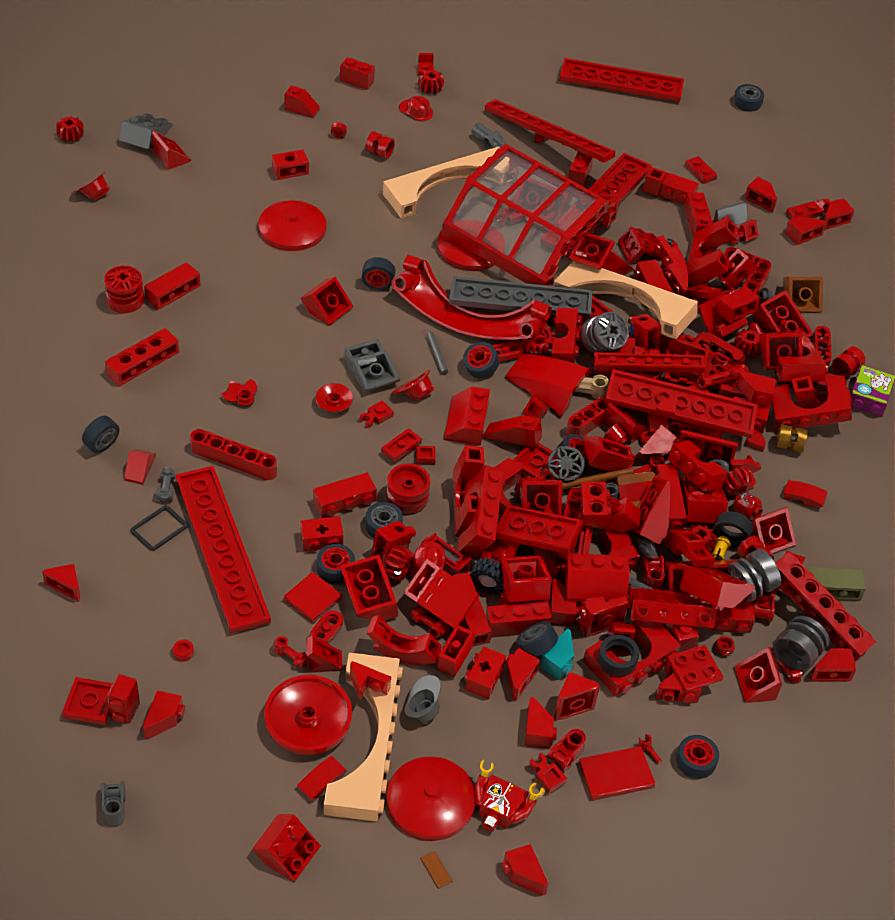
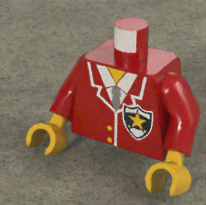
M485 760L481 761L480 769L482 774L478 776L475 798L476 805L480 808L479 815L485 818L482 824L483 828L493 832L497 824L508 828L512 823L516 824L528 818L537 803L536 798L544 795V788L542 787L540 792L535 794L534 788L537 786V783H533L529 788L530 792L493 774L489 777L488 773L494 769V764L492 762L491 768L485 770L483 768Z

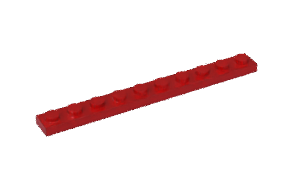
M494 99L485 104V110L493 115L509 120L516 125L543 135L552 141L561 143L563 146L570 147L600 162L605 163L615 157V151L502 101Z

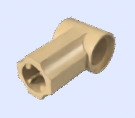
M596 375L593 378L585 377L575 391L589 393L592 397L598 399L607 393L608 378L603 375Z

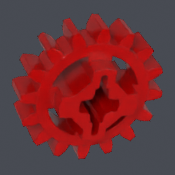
M545 324L544 327L540 328L536 336L527 339H517V341L521 342L523 348H526L525 352L532 351L533 355L535 352H538L542 355V351L548 353L549 349L552 350L553 338H556V333L552 332V327L547 328V324ZM527 325V332L531 334V327Z

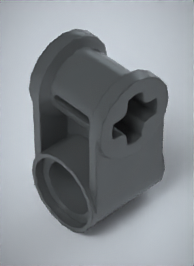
M121 781L120 784L110 785L101 783L102 810L105 823L110 827L119 826L125 819V781Z

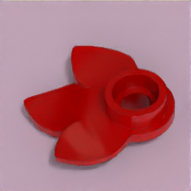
M249 379L244 385L230 381L229 391L223 392L222 396L226 401L237 402L241 406H249L255 400L254 394L257 392V385L253 379Z

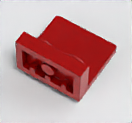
M630 226L618 240L630 264L634 265L644 253L661 259L654 250L657 237L653 233H647L640 228Z
M721 293L697 307L706 331L719 338L748 323L746 317L730 323L717 313L718 298L724 296L725 293Z
M706 645L667 656L664 672L667 677L675 672L686 692L720 682L724 678Z

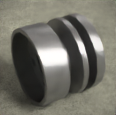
M606 312L588 319L582 325L580 332L584 347L593 354L594 352L606 353L622 347L626 343L629 334L625 319L615 312Z
M759 548L749 553L746 559L740 558L728 565L729 575L755 586L754 591L744 598L747 602L755 600L756 597H761L763 591L770 592L781 585L779 570L770 555L763 549Z
M797 616L791 620L786 629L774 641V652L778 659L790 669H800L801 672H805L813 666L818 656L828 647L830 642L829 635L825 628L814 619L807 616Z

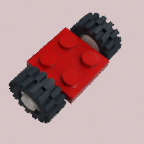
M501 513L500 515H498V522H499L501 516L503 515V513ZM496 539L495 542L481 553L470 574L473 584L477 585L476 588H481L484 593L488 591V594H492V592L494 594L501 593L504 590L501 558L514 557L519 546L522 547L523 544Z

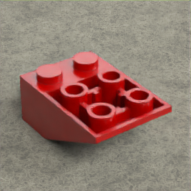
M688 477L680 479L687 517L686 522L715 523L719 514L727 512L728 501L722 488L705 492Z
M426 559L403 592L453 628L456 625H460L480 596L428 559Z

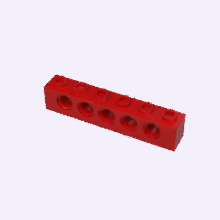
M790 551L775 563L781 576V589L808 617L819 622L825 628L829 639L837 648H852L854 661H856L876 643L871 634L857 622L855 617L846 611L843 605L829 593L828 589Z

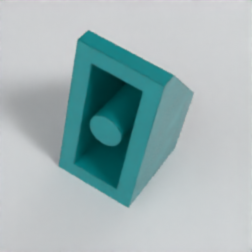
M568 628L558 637L556 645L548 652L542 654L539 666L558 680L564 674L567 676L574 667L572 665L574 659L572 636Z

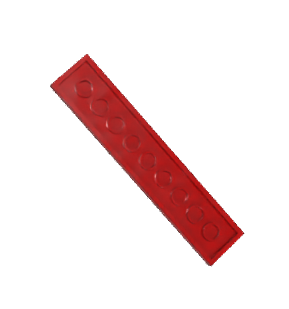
M624 152L588 190L618 206L647 175L652 165ZM577 201L554 226L566 231L589 206ZM604 215L586 232L592 234L603 222ZM549 230L541 238L540 244L554 250L561 236ZM577 242L567 251L566 257H570Z
M214 466L176 474L177 485L230 633L271 623L269 611Z

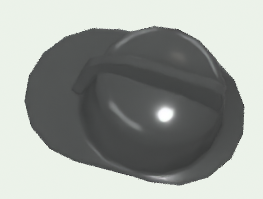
M428 675L417 680L410 691L404 709L408 717L416 718L425 725L438 714L440 709L438 697L441 691V683L436 676Z

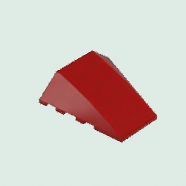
M680 334L677 339L670 337L664 354L704 355L705 372H662L661 379L691 386L698 383L699 377L723 372L728 367L735 368L739 363L720 352L715 353L709 350L710 347L704 343L703 345L698 344L688 334L687 336ZM724 382L706 388L720 390L721 384L736 387V382Z
M522 354L505 375V378L521 390H527L531 397H537L544 402L548 409L552 408L562 418L570 407L572 394L585 377L591 378L594 370L556 358Z

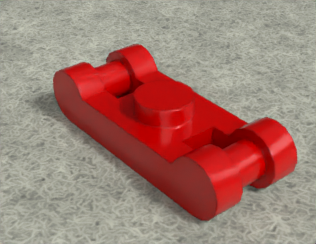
M710 332L703 335L706 345L709 347L715 346L718 348V352L732 356L739 364L745 363L746 358L741 350Z

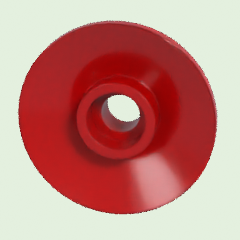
M338 383L326 384L319 388L316 393V403L321 409L328 412L344 411L353 402L351 390Z

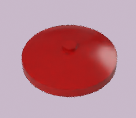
M296 200L281 201L267 207L261 213L258 221L259 233L262 239L270 246L285 251H301L317 245L324 238L327 229L326 218L320 209L307 202Z
M476 220L455 222L457 227L476 238L485 222ZM491 225L482 241L505 253L504 237ZM442 231L440 232L437 249L441 258L449 265L465 271H482L495 266L442 235Z
M317 675L292 677L279 684L269 695L264 710L265 726L274 742L287 751L302 755L323 753L334 748L347 735L352 722L351 702L343 688L328 678Z
M420 757L405 763L393 774L387 788V809L393 822L406 834L426 841L444 840L458 834L470 822L476 805L475 787L470 776L456 763L440 757Z

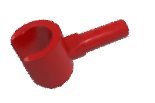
M780 659L777 661V664L787 673L790 683L801 681L799 677L803 674L800 669L791 670Z
M645 734L646 742L639 738L638 746H641L643 751L650 753L657 764L661 763L662 760L651 746L652 737L649 734Z

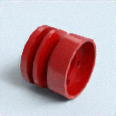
M121 265L108 270L105 274L106 300L109 308L113 311L131 313L140 309L144 304L143 279L139 270L131 266Z

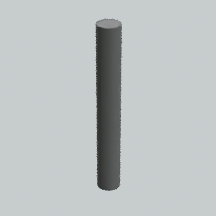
M430 331L427 333V338L441 374L446 375L448 373L447 366L434 333Z

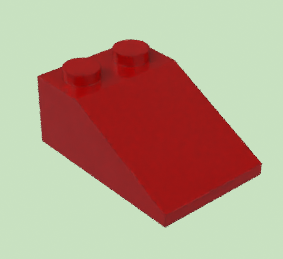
M786 290L760 304L758 311L752 313L759 326L767 333L799 331L802 332V336L807 337L814 334Z
M654 476L638 506V509L641 511L639 527L631 530L660 545L668 533L671 482Z

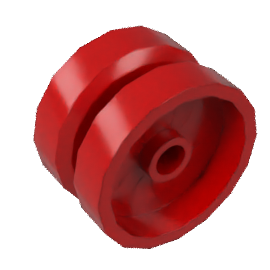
M411 463L394 467L387 478V502L395 504L405 514L421 511L427 506L429 501L430 475L421 466Z

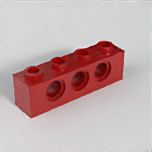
M163 328L104 361L106 374L120 387L178 354L179 341L166 328Z

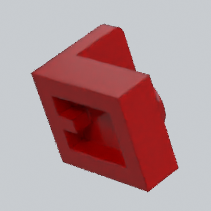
M419 53V76L424 70L430 71L431 69L434 71V53Z

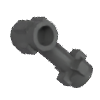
M166 467L160 472V479H163L162 487H157L156 499H160V501L173 500L174 490L170 488L171 480H175V473L172 468Z

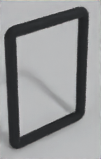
M164 505L134 525L130 531L146 547L153 551L188 527V523L169 506ZM166 509L183 526L156 545L151 546L135 529Z

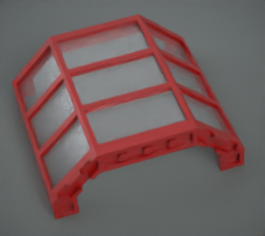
M505 143L495 151L494 155L488 157L482 166H478L472 175L466 178L464 186L442 223V235L524 283L552 286L559 267L557 264L562 255L565 256L567 251L602 215H604L602 225L608 228L616 219L619 207Z

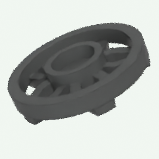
M561 446L555 449L549 456L548 469L555 479L562 482H570L576 480L582 474L584 459L577 449ZM560 451H562L565 456L562 457L560 455ZM566 451H571L572 453L567 456ZM557 454L558 459L552 460L554 455ZM578 459L581 461V467L575 463ZM553 469H560L559 476L553 471ZM569 472L576 474L572 477L567 478Z

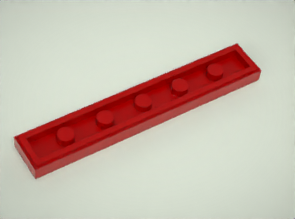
M594 352V370L615 369L619 371L704 373L705 360L704 355Z

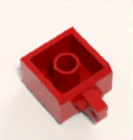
M802 332L762 333L764 370H774V374H776L779 357L803 356ZM778 377L779 383H787V381H781Z

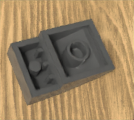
M379 339L345 348L344 358L354 377L365 391L400 381L387 350L383 349Z

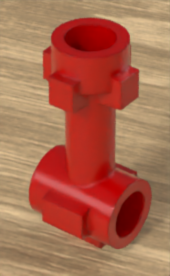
M419 607L412 611L411 617L418 623L422 622L430 627L429 633L434 638L442 637L447 633L449 626L443 620L434 621L426 615V610Z
M279 636L274 640V652L277 655L283 656L286 654L294 660L293 665L296 667L299 666L303 669L307 666L310 660L305 652L298 653L289 647L286 637Z

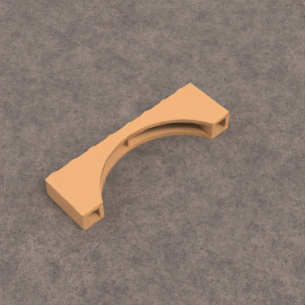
M499 147L383 181V195L400 218L416 214L417 202L424 192L432 186L447 180L467 178L476 171L478 166H482L488 157L494 155ZM505 158L483 180L496 183L502 187L513 184L517 181L518 169L516 168L512 173H509V159Z
M573 261L554 280V286L593 290L592 294H615L632 298L647 306L656 315L661 324L660 334L677 339L697 316L698 301L603 268L600 270Z
M349 653L346 683L354 687L350 678V663L354 661L391 676V689L387 695L381 692H374L369 687L365 690L363 696L369 702L377 720V739L369 756L355 771L338 781L327 784L324 800V815L377 822L378 814H383L385 800L381 799V793L386 794L387 780H384V773H389L390 760H386L387 754L392 752L393 741H389V736L394 735L395 722H392V716H397L398 704L394 703V700L399 698L400 685H397V680H402L403 667H399L400 659L356 653Z

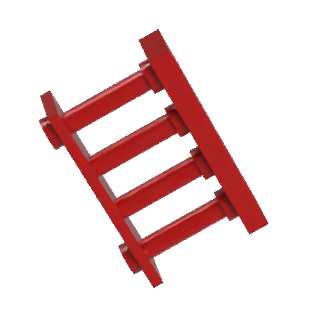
M629 587L627 608L632 609L631 620L714 628L717 609L710 607V604L699 602L700 598L687 596L686 592Z

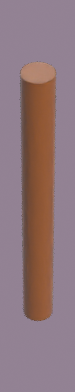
M627 468L579 478L570 482H562V490L581 486V482H602L617 479L620 475L634 474L633 468Z

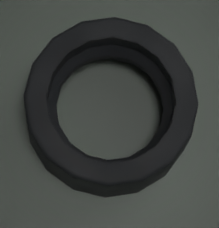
M729 511L719 514L713 530L716 538L726 536L730 540V547H738L745 539L751 536L753 525L746 516ZM724 526L735 527L742 533L731 532Z
M609 636L601 643L598 653L599 665L609 675L616 677L629 675L636 669L640 655L639 648L627 636ZM612 648L623 649L629 653L631 660L626 663L613 662L608 658L606 652Z

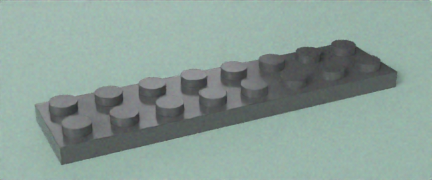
M453 276L449 305L516 311L532 300H536L552 306L550 315L556 316L557 308H578L579 315H582V318L590 319L593 290Z

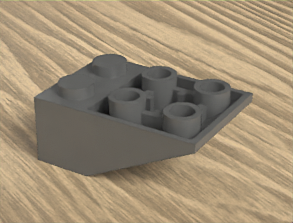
M144 113L141 116L137 115L134 118L122 121L119 140L151 149L153 148V130L165 136L173 126V123L168 122L165 118H154L152 114Z

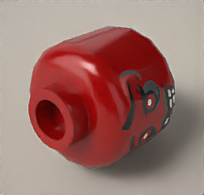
M750 493L739 494L733 502L734 512L746 516L750 521L761 516L763 512L762 501Z

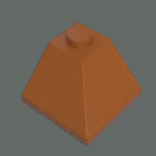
M783 277V291H787L800 312H822L823 277Z

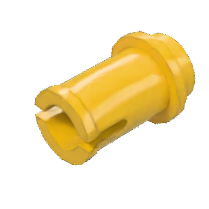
M719 536V538H716V545L712 555L716 560L719 554L718 560H724L726 550L731 544L728 537Z

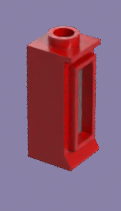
M436 533L426 537L421 543L433 541L443 547L445 551L443 570L451 576L461 573L462 569L466 572L470 571L472 558L460 553L439 538Z

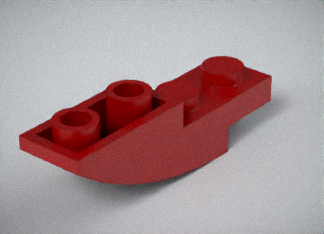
M664 235L659 236L654 245V250L656 254H659L663 265L667 267L664 275L672 286L673 292L685 297L688 288V271L684 257L678 246L671 248Z
M687 529L667 530V536L662 542L674 554H683L696 567L714 565L715 557L705 548L706 540L700 535Z

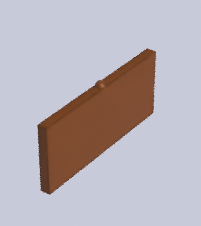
M435 851L421 857L428 870V874L431 875L438 889L453 882Z

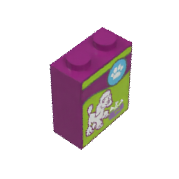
M861 364L851 392L853 404L851 407L882 417L895 382V375Z

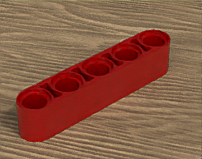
M203 429L193 430L190 434L191 450L197 455L265 480H272L277 476V459L271 454Z

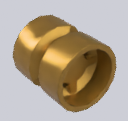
M781 424L776 448L785 450L791 448V451L803 453L808 430L801 428L793 430L792 426ZM792 436L795 437V442L791 441Z

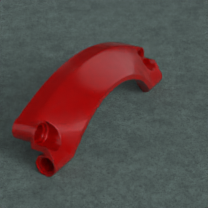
M409 254L403 262V269L405 271L400 272V275L395 276L392 280L394 290L422 314L451 330L479 338L516 340L536 336L540 328L544 327L552 311V306L536 300H532L524 307L506 314H484L464 306L449 305L450 296L438 283L429 263L426 260ZM401 279L404 281V287L401 285ZM527 325L531 327V334L527 332Z

